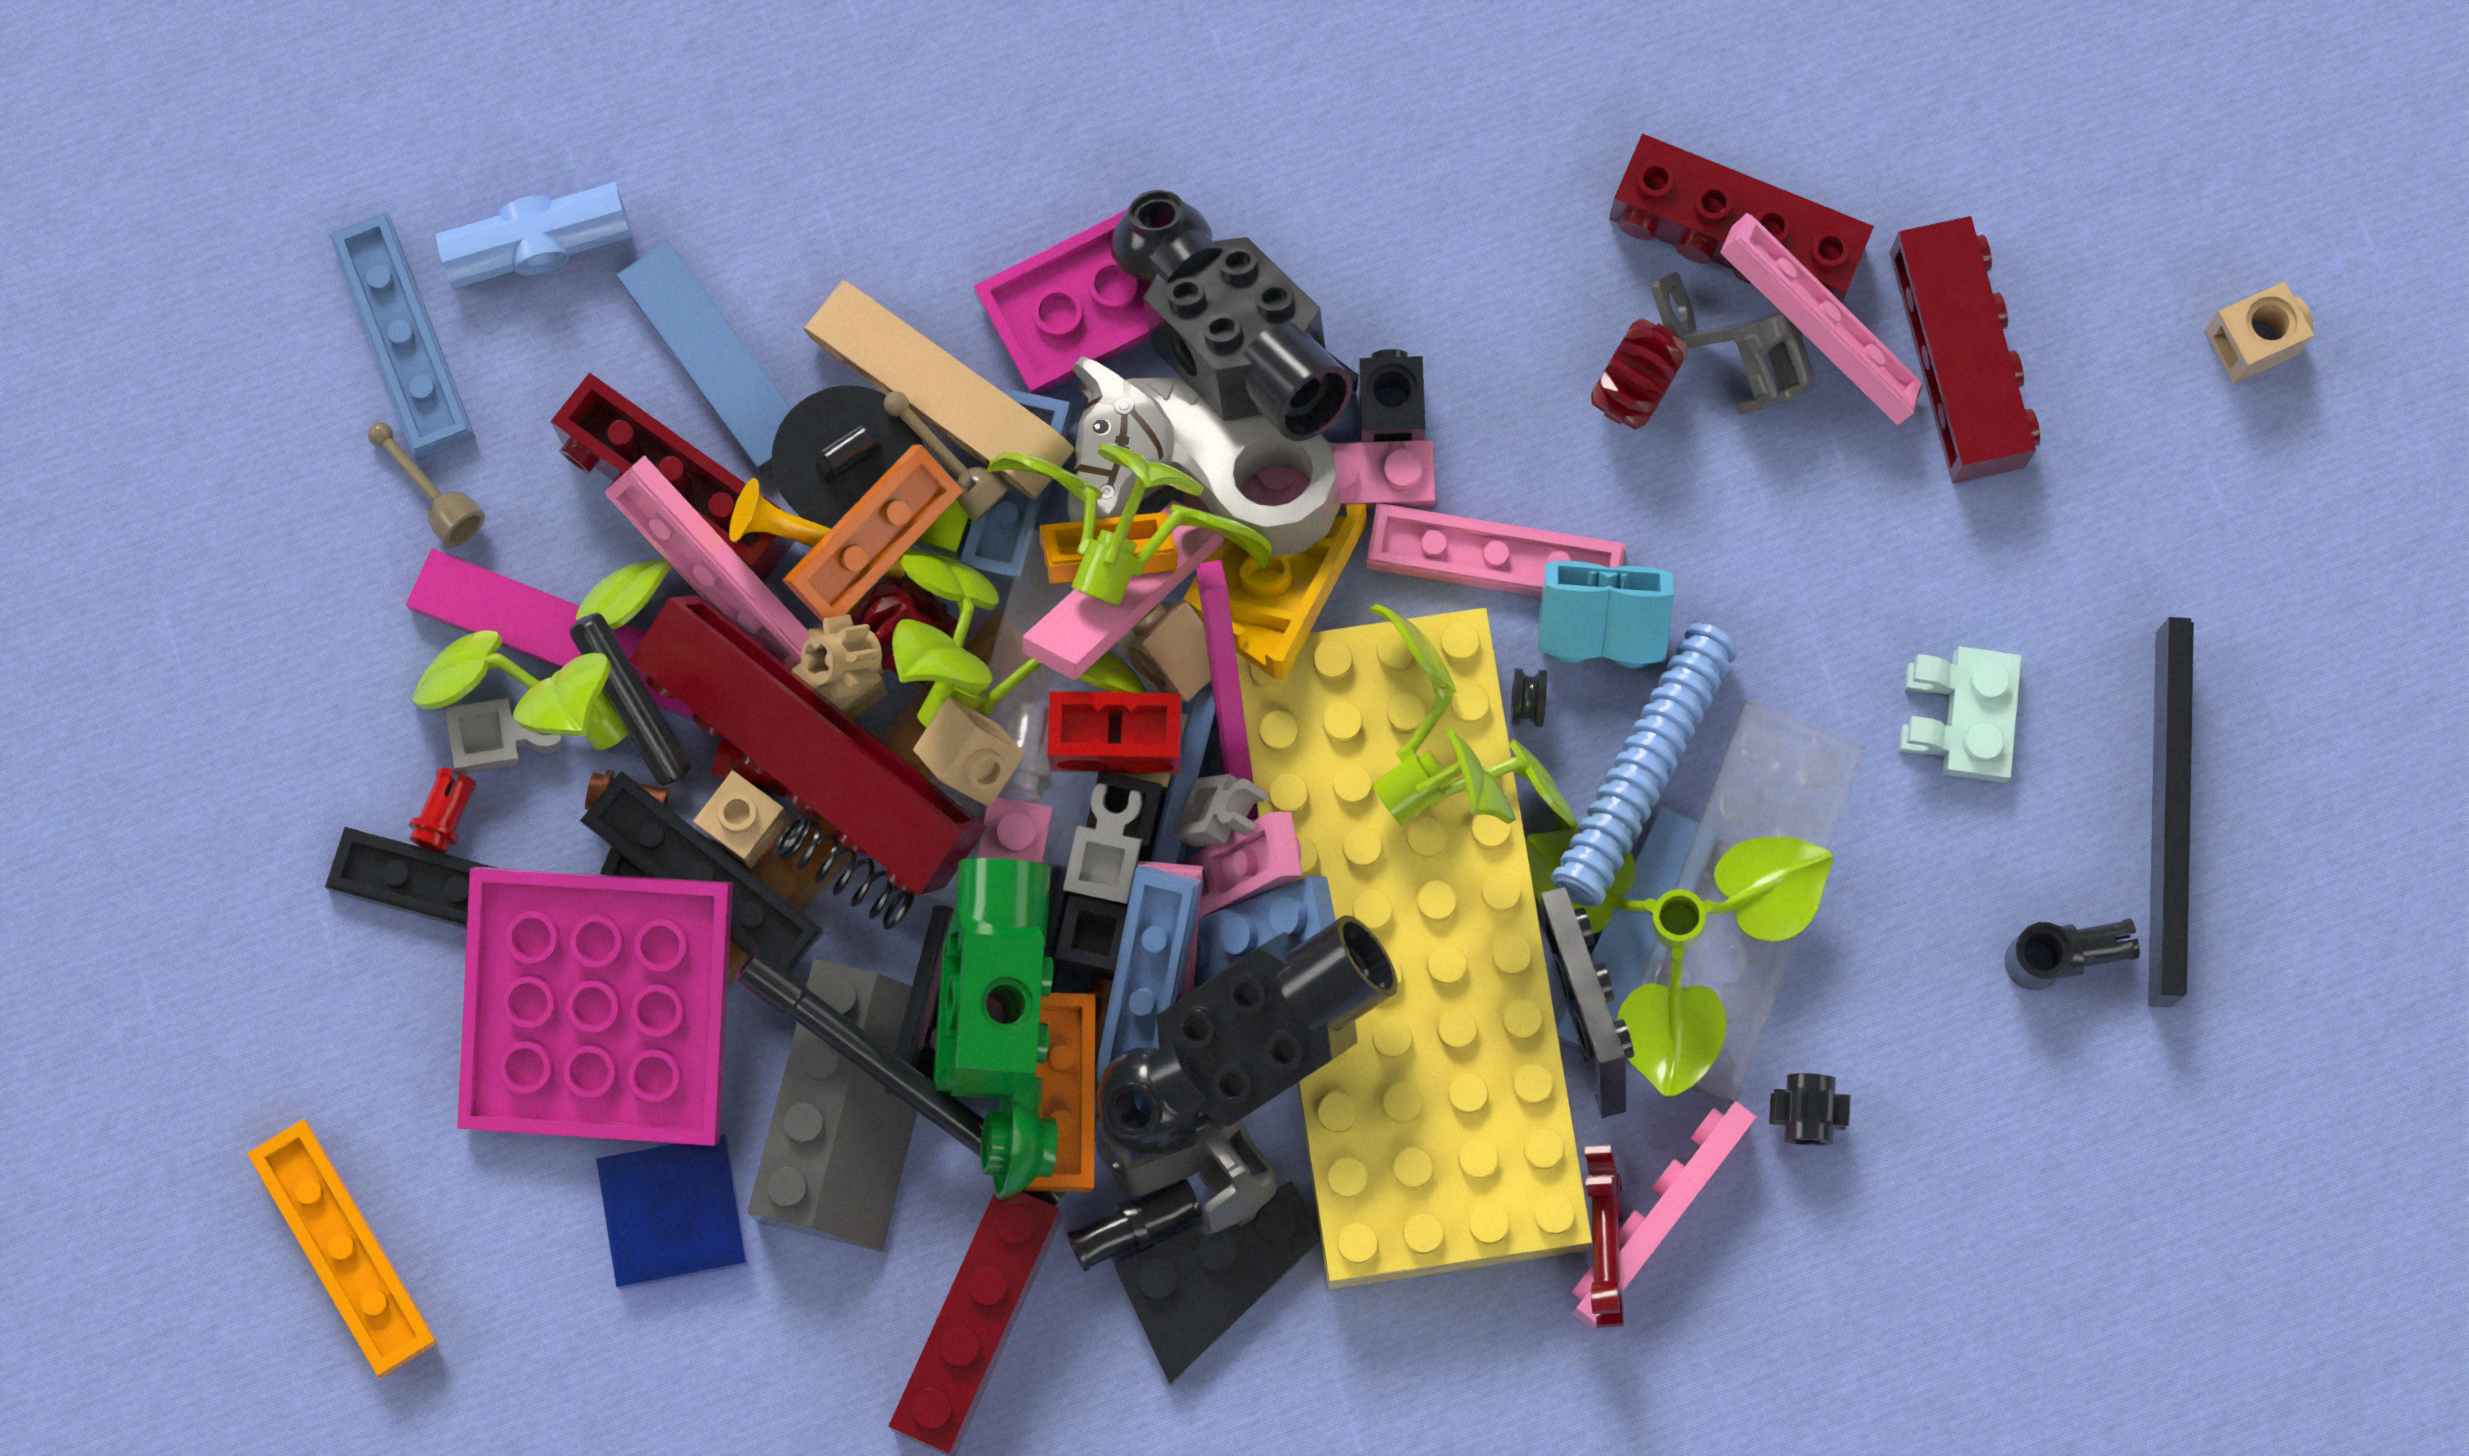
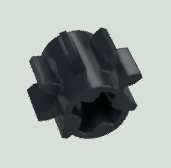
M1812 1073L1787 1075L1786 1090L1774 1089V1093H1771L1769 1124L1784 1125V1142L1807 1146L1832 1145L1834 1130H1846V1126H1849L1851 1095L1835 1094V1077Z

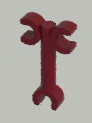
M1612 1145L1585 1147V1157L1588 1166V1178H1585L1587 1195L1591 1197L1594 1278V1282L1591 1285L1592 1313L1596 1314L1597 1328L1624 1326V1306L1620 1284L1618 1222H1623V1212L1620 1203L1622 1180L1620 1173H1617Z

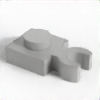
M509 698L444 707L455 775L518 766L517 748L527 746L532 751L542 754L552 753L562 748L561 735H541L522 728L516 722L514 716L511 715Z
M1231 774L1197 778L1173 836L1191 847L1226 844L1229 834L1235 831L1241 835H1247L1254 831L1256 823L1247 819L1249 810L1256 802L1266 801L1269 793L1247 779L1239 780Z
M1098 783L1091 795V808L1098 819L1096 828L1082 825L1076 827L1063 890L1128 904L1143 839L1125 835L1127 823L1133 821L1141 811L1142 794L1141 791L1132 790L1127 808L1121 813H1115L1110 811L1105 803L1108 784Z

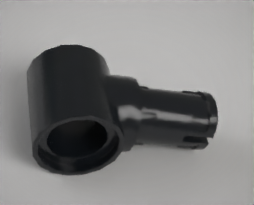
M2131 918L2082 929H2076L2073 924L2058 926L2050 922H2037L2028 926L2008 946L2005 954V969L2009 977L2018 986L2027 990H2041L2053 984L2057 979L2083 974L2084 967L2126 959H2138L2140 956L2138 938L2120 941L2129 939L2131 937L2130 934L2136 933V928ZM2038 942L2050 950L2053 956V967L2051 970H2038L2028 963L2024 950L2027 943Z

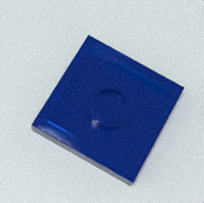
M725 1134L720 1135L719 1143L715 1146L676 1143L596 1159L615 1283L619 1290L748 1265L728 1137Z

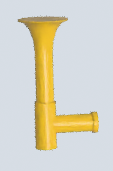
M752 478L745 485L736 502L730 522L729 536L731 541L737 542L744 534L767 532L814 548L831 528L789 514L773 506L760 493L758 480ZM898 559L884 575L902 579L905 571L900 560ZM863 597L845 615L853 616L859 609L858 604Z

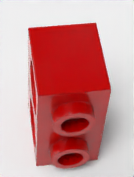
M1049 691L1047 756L1051 771L1099 773V770L1110 773L1181 774L1183 718L1181 693Z

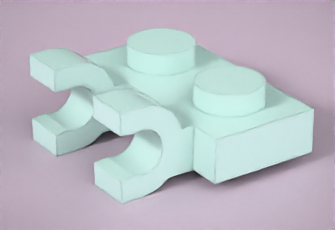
M1959 646L1953 652V662L1950 664L1949 661L1940 657L1917 654L1915 656V663L1907 665L1905 690L1949 695L1947 725L1935 719L1911 716L1909 718V725L1903 724L1901 726L1899 752L1944 756L1942 775L2006 783L2011 778L2022 655Z

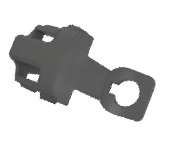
M1673 272L1652 281L1651 289L1663 325L1674 331L1673 335L1686 342L1687 348L1732 340L1737 344L1754 397L1736 405L1740 415L1792 400L1813 387L1814 374L1803 343L1802 332L1780 311L1762 316L1750 322L1696 330L1694 312L1680 275L1677 272ZM1670 293L1676 302L1679 313V320L1672 309L1669 296ZM1767 353L1780 386L1778 389H1776L1766 360Z
M1203 1114L1197 1118L1191 1136L1185 1139L1179 1147L1160 1154L1150 1153L1132 1160L1125 1145L1119 1143L1105 1128L1101 1116L1095 1118L1094 1139L1098 1155L1125 1191L1133 1195H1145L1199 1172V1178L1215 1196L1203 1207L1205 1224L1213 1233L1234 1224L1242 1227L1254 1220L1257 1211L1277 1191L1274 1170L1253 1143L1242 1120L1228 1127ZM1249 1164L1258 1175H1251L1248 1168Z

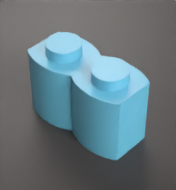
M1581 561L1545 563L1538 626V651L1551 655L1555 660L1564 663H1579L1587 658L1601 656L1614 660L1617 664L1627 668H1643L1652 663L1665 662L1674 598L1673 573L1644 566L1608 568Z

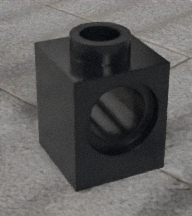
M1384 349L1372 353L1371 358H1360L1358 370L1360 442L1424 440L1426 428L1423 356L1408 357L1406 351ZM1384 387H1396L1406 394L1408 400L1400 406L1387 407L1379 403L1374 395Z

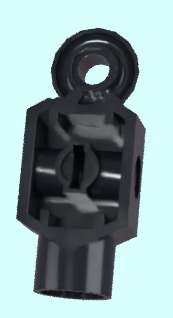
M1151 190L1135 198L1128 211L1121 217L1112 234L1111 256L1117 266L1132 277L1153 281L1143 297L1153 350L1223 421L1263 415L1285 438L1292 441L1308 440L1328 429L1345 410L1350 400L1353 386L1350 374L1326 351L1320 307L1248 237L1213 241L1212 229L1201 212L1182 201L1173 192Z
M1344 915L1304 942L1287 932H1283L1257 947L1156 1015L1159 1049L1136 1047L1119 1054L1104 1069L1097 1089L1098 1111L1105 1128L1119 1143L1134 1151L1160 1154L1179 1147L1193 1132L1199 1111L1230 1127L1358 1043L1355 1020L1394 996L1397 992V975L1383 945L1365 924L1352 916ZM1134 1092L1142 1094L1148 1100L1151 1107V1117L1143 1114L1137 1108L1134 1101Z

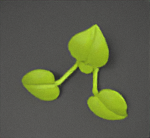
M1100 443L1098 448L1100 456L1108 461L1131 469L1137 475V478L1115 533L1101 529L1097 541L1094 540L1097 499L1100 500L1103 495L1100 489L1045 459L1029 454L1003 452L993 458L988 465L986 472L1000 470L1025 471L1055 479L1083 502V532L1076 552L1084 556L1071 588L1117 607L1121 604L1132 575L1141 576L1145 564L1178 526L1203 527L1218 532L1219 535L1244 548L1258 562L1261 569L1267 566L1272 554L1270 542L1257 531L1224 517L1172 504L1169 510L1171 515L1137 556H1133L1137 543L1126 539V536L1146 488L1168 484L1195 496H1200L1204 488L1183 472L1160 462H1148L1142 455L1124 447Z
M909 548L899 558L904 571L915 583L929 592L942 598L956 601L960 610V617L953 639L941 630L919 621L903 619L897 624L893 633L892 647L899 681L901 683L935 681L917 714L918 719L926 728L948 696L976 712L981 711L990 715L997 702L1038 669L1042 663L1033 658L1029 659L995 689L987 693L986 689H988L992 682L991 672L983 661L963 649V645L973 616L974 605L987 610H994L999 602L996 589L981 572L960 560L938 553ZM1110 649L1078 678L1085 683L1109 692L1148 693L1142 681L1129 664Z
M665 558L634 563L613 572L597 583L587 594L579 606L576 620L578 621L584 616L599 612L604 616L611 630L622 627L646 605L672 566ZM491 630L468 634L446 647L422 674L410 700L414 707L418 706L425 710L451 705L471 692L484 678L488 669L498 668L504 670L529 689L520 699L513 713L514 719L522 728L544 734L584 736L592 747L599 751L616 745L628 735L602 691L611 669V663L606 655L602 653H589L579 656L567 663L560 671L555 672L551 678L539 682L508 658L496 653L503 639L498 632Z
M1375 604L1369 608L1368 611L1385 618L1397 628L1412 655L1430 678L1436 698L1434 706L1409 742L1395 752L1401 763L1372 783L1378 797L1394 819L1403 826L1434 804L1436 806L1448 796L1467 789L1470 814L1491 815L1510 824L1516 818L1504 792L1494 778L1514 772L1531 781L1539 795L1553 809L1555 830L1569 828V831L1577 827L1578 823L1566 799L1558 790L1550 773L1528 749L1515 739L1509 742V746L1516 757L1486 769L1481 766L1478 757L1470 746L1452 728H1448L1444 732L1450 740L1459 762L1444 769L1431 751L1426 752L1421 757L1417 755V750L1453 699L1452 695L1457 690L1437 650L1415 625L1384 606ZM1463 774V778H1460V779L1455 780V781H1453V782L1451 781L1452 779H1454V778L1458 777L1459 775Z
M1578 827L1571 831L1568 828L1548 833L1530 834L1525 840L1534 896L1540 907L1541 893L1556 889L1551 880L1552 873L1555 868L1561 867L1560 859L1563 853L1571 850L1569 843L1573 835L1579 834ZM1758 837L1742 841L1723 854L1715 867V884L1722 895L1728 899L1724 902H1712L1710 900L1702 902L1696 894L1684 889L1668 891L1657 901L1652 898H1648L1645 901L1624 899L1622 896L1631 889L1636 875L1635 861L1630 851L1629 855L1623 857L1624 864L1621 870L1613 873L1615 881L1610 889L1605 890L1606 897L1602 905L1584 906L1571 901L1573 909L1585 908L1593 934L1602 931L1607 926L1612 917L1614 907L1624 912L1649 913L1652 915V931L1654 936L1663 946L1671 949L1669 988L1657 983L1638 987L1625 999L1617 1015V1020L1623 1019L1625 1021L1633 1045L1634 1057L1627 1060L1662 1096L1674 1097L1699 1082L1716 1061L1725 1041L1727 1018L1718 994L1711 988L1701 985L1682 988L1684 949L1692 947L1699 941L1704 931L1706 916L1723 915L1734 910L1735 919L1741 931L1758 941L1776 943L1797 936L1812 922L1818 911L1825 883L1833 864V855L1830 851L1811 842L1790 837Z

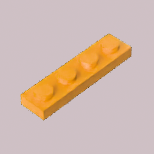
M300 1120L247 1153L378 1377L384 1378L439 1343L307 1120Z

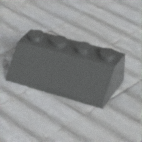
M814 958L807 983L808 989L895 1053L912 986L875 972ZM798 1022L747 1213L758 1223L882 1252L918 1111L899 1097L885 1093L886 1087Z

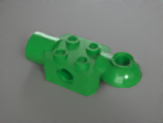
M969 858L958 861L956 905L942 949L934 1081L938 1091H950L951 1096L999 1099L998 1111H988L984 1119L980 1158L982 1173L993 1175L995 1196L998 1199H1004L1023 1191L1036 1177H1051L1057 1157V1122L1054 1117L1041 1116L1043 1078L1035 1076L1037 1063L1044 1064L1046 1061L1049 1045L1048 1024L1039 1023L1041 997H1048L1050 995L1053 981L1052 957H1044L1051 867L1043 863L1017 859ZM988 996L995 998L1001 1004L1004 1013L1002 1023L996 1022L989 1015L986 1006Z

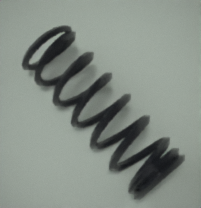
M804 813L795 816L780 834L774 847L775 856L780 857L782 861L791 858L807 839L811 827L815 828L812 844L797 862V871L803 870L818 846L828 839L833 840L830 857L817 871L814 877L815 883L821 882L826 877L835 859L846 851L851 852L849 867L837 880L832 891L833 895L840 894L850 880L852 873L858 867L867 863L870 866L867 879L856 891L850 902L851 907L858 906L867 894L871 884L879 877L885 876V870L875 873L874 862L871 858L861 859L856 862L857 854L855 851L848 847H842L838 850V838L834 833L820 837L821 831L818 822H812L811 818H806ZM887 880L885 892L876 900L869 911L870 920L875 919L880 914L889 896L899 889L889 880ZM901 891L894 898L883 918V928L885 930L894 928L902 921L914 902L915 894ZM905 896L896 918L888 924L893 910Z

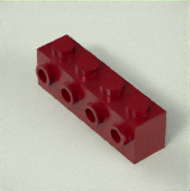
M1643 133L1615 194L1609 220L1618 223L1619 228L1631 237L1645 241L1656 238L1676 246V250L1680 255L1693 262L1707 264L1713 261L1733 269L1734 274L1740 280L1753 285L1720 253L1731 227L1748 213L1763 225L1841 303L1844 300L1874 228L1871 224Z
M590 372L550 421L563 444L559 452L570 463L587 474H590L594 467L613 480L609 487L645 455L762 582L767 579L795 543L791 539L767 532H750L744 534L737 542L731 541L729 530L732 514L746 483ZM763 496V498H765V499H766L768 502H770L773 506H775V507L781 509L780 507H778V506L775 505L773 502H771L770 500H768L766 497Z

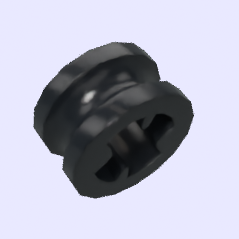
M1523 668L1514 669L1511 695V725L1519 726L1522 720L1529 719L1533 721L1535 727H1543L1547 693V670H1538L1536 675L1528 676L1523 672Z

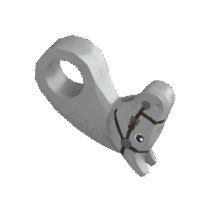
M1084 356L1080 357L1073 365L1072 370L1082 380L1077 388L1089 400L1078 424L1072 474L1082 478L1103 492L1101 499H1097L1096 519L1121 517L1137 478V475L1131 469L1108 461L1099 455L1098 448L1100 443H1107L1130 449L1142 455L1148 462L1166 464L1191 477L1203 486L1202 494L1198 497L1211 513L1241 523L1264 536L1272 546L1271 557L1304 552L1329 533L1341 505L1332 447L1321 434L1304 441H1292L1285 438L1263 415L1223 421L1182 378H1133L1125 380L1097 361ZM1274 467L1295 469L1306 475L1311 481L1301 496L1290 503L1274 507L1258 505L1245 498L1241 493V489L1249 478L1262 470ZM1168 484L1146 488L1141 501ZM1069 491L1070 522L1083 521L1084 504Z

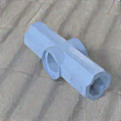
M616 182L555 200L544 195L523 197L503 206L499 211V216L435 234L441 262L452 289L514 271L519 275L525 276L548 273L565 265L569 260V255L632 237L628 217Z

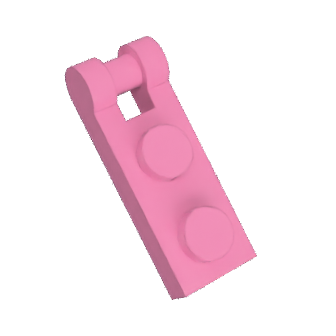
M1269 812L1253 821L1256 823V826L1251 833L1241 835L1235 831L1229 834L1226 844L1207 846L1182 861L1183 865L1203 866L1202 880L1204 882L1201 892L1200 918L1282 887L1303 876L1300 864L1301 846L1298 838L1295 836L1291 812Z

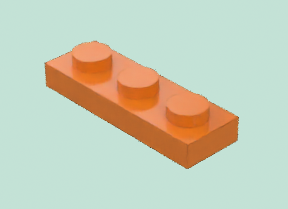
M912 445L782 581L822 623L824 618L845 615L964 490L922 445Z
M1050 993L1048 997H1041L1039 1023L1048 1024V1053L1044 1064L1037 1063L1035 1076L1043 1078L1041 1116L1054 1117L1057 1122V1157L1051 1177H1036L1025 1188V1191L1090 1193L1094 1189L1095 994Z

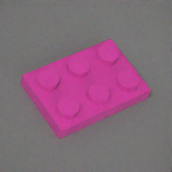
M1128 209L974 285L975 295L1028 393L1040 395L1076 377V373L1072 370L1073 365L1082 356L1102 364L1151 339L1143 297L1153 281L1132 277L1121 270L1111 256L1112 234L1121 217Z

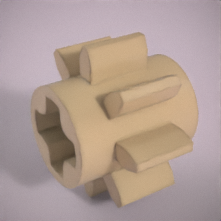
M850 615L824 618L823 627L808 630L809 638L802 647L801 663L804 673L814 683L813 686L816 689L830 686L832 697L840 698L859 694L860 686L875 683L874 674L881 665L882 651L877 637L869 630L868 624L853 626Z

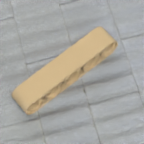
M842 280L803 328L805 333L820 347L884 394L888 395L893 391L904 393L909 400L910 410L920 420L987 468L990 461L1003 452L1033 455L1062 468L1075 452L1074 447L1047 423L845 280ZM995 471L1007 483L1033 500H1036L1052 481V478L1025 471Z

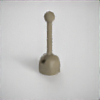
M893 391L885 397L884 408L886 412L891 416H900L958 477L957 484L964 491L956 498L957 502L975 523L1010 491L1012 487L995 471L986 472L987 467L983 466L967 469L910 410L909 400L904 393Z
M383 422L374 423L368 430L369 441L374 446L383 447L432 501L433 505L429 510L428 521L436 536L449 548L457 547L473 537L483 525L485 513L472 499L463 493L446 492L441 494L393 440L391 427Z

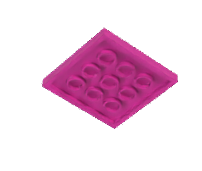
M489 867L470 868L457 1129L710 1146L720 1143L733 883Z

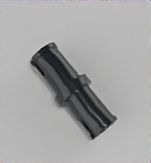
M1185 1178L1135 1203L1130 1198L1119 1202L1118 1211L1076 1231L1068 1232L1067 1238L1081 1268L1086 1272L1091 1269L1090 1267L1134 1246L1141 1251L1152 1245L1151 1238L1194 1217L1198 1218L1203 1214L1198 1199L1190 1183Z

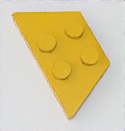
M1346 504V516L1336 517L1326 536L1304 552L1270 557L1264 569H1261L1258 562L1245 549L1240 548L1235 542L1224 537V543L1204 562L1218 560L1222 562L1228 589L1236 653L1273 678L1283 681L1286 679L1367 525L1366 504ZM1196 574L1183 597V601L1189 603L1203 622Z

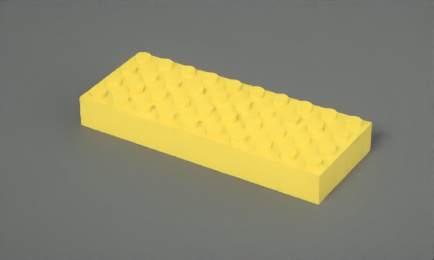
M1487 608L1407 619L1435 647L1457 690L1452 695V702L1417 750V755L1421 757L1426 752L1431 751L1444 769L1459 762L1454 748L1444 732L1448 728H1452L1474 751L1483 768L1486 769L1511 759ZM1389 621L1309 633L1284 681L1273 678L1236 653L1253 784L1269 793L1266 801L1256 802L1257 816L1260 818L1269 812H1291L1295 836L1298 838L1301 846L1300 864L1303 876L1289 883L1310 875L1327 877L1335 919L1337 920L1344 915H1349L1365 924L1377 937L1389 955L1398 980V989L1394 996L1355 1020L1358 1043L1297 1083L1328 1290L1587 1251L1592 1244L1514 772L1494 778L1504 792L1516 818L1510 824L1491 815L1470 814V803L1466 789L1448 796L1436 806L1434 804L1401 826L1384 806L1375 792L1372 783L1401 763L1395 752L1409 742L1434 706L1436 698L1430 678L1420 667L1394 624ZM1461 774V775H1459L1458 777L1452 779L1451 781L1453 782V781H1455V780H1458V779H1460V778H1463V774Z

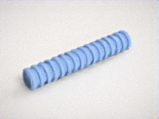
M1694 623L1688 626L1684 634L1685 640L1680 641L1676 648L1677 655L1671 657L1667 665L1668 671L1662 673L1658 681L1659 687L1653 690L1649 698L1650 703L1644 706L1640 714L1642 719L1636 721L1632 728L1633 735L1627 737L1623 745L1624 752L1618 753L1614 761L1615 768L1609 770L1605 778L1606 784L1600 786L1596 794L1597 801L1590 804L1587 810L1589 817L1582 819L1578 827L1579 834L1573 835L1569 843L1571 850L1563 853L1560 859L1561 867L1555 868L1552 873L1551 880L1556 889L1566 886L1571 901L1584 906L1602 905L1606 897L1605 890L1610 889L1615 881L1613 873L1621 870L1624 864L1623 857L1629 855L1633 847L1632 840L1639 837L1642 831L1641 824L1646 823L1651 814L1650 807L1655 806L1660 798L1659 791L1665 789L1669 781L1668 775L1673 774L1677 767L1676 759L1683 756L1687 748L1685 743L1691 741L1695 733L1694 726H1698L1704 717L1703 710L1709 708L1713 700L1712 694L1717 693L1721 686L1720 679L1726 677L1730 669L1729 663L1735 660L1739 652L1737 644L1723 630L1701 623Z

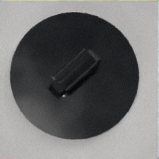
M843 385L830 387L804 398L785 416L773 442L772 469L776 485L782 497L802 518L832 529L912 445H922L924 447L922 439L900 416H891L886 412L884 399L887 395L861 386Z

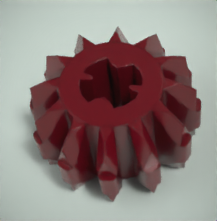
M1644 318L1633 322L1591 393L1592 405L1603 411L1605 417L1619 425L1623 423L1635 430L1646 425L1687 355V343L1673 335L1674 331L1660 323L1656 325Z
M889 576L883 583L878 584L873 591L870 590L858 604L859 609L852 617L854 626L869 625V630L875 634L881 646L882 669H889L895 672L897 676L892 639L894 630L901 620L910 619L925 623L941 630L952 639L958 620L947 612L948 605L939 602L933 596V593L921 589L911 579L903 581L901 578ZM914 681V682L921 683V684H925L927 681Z

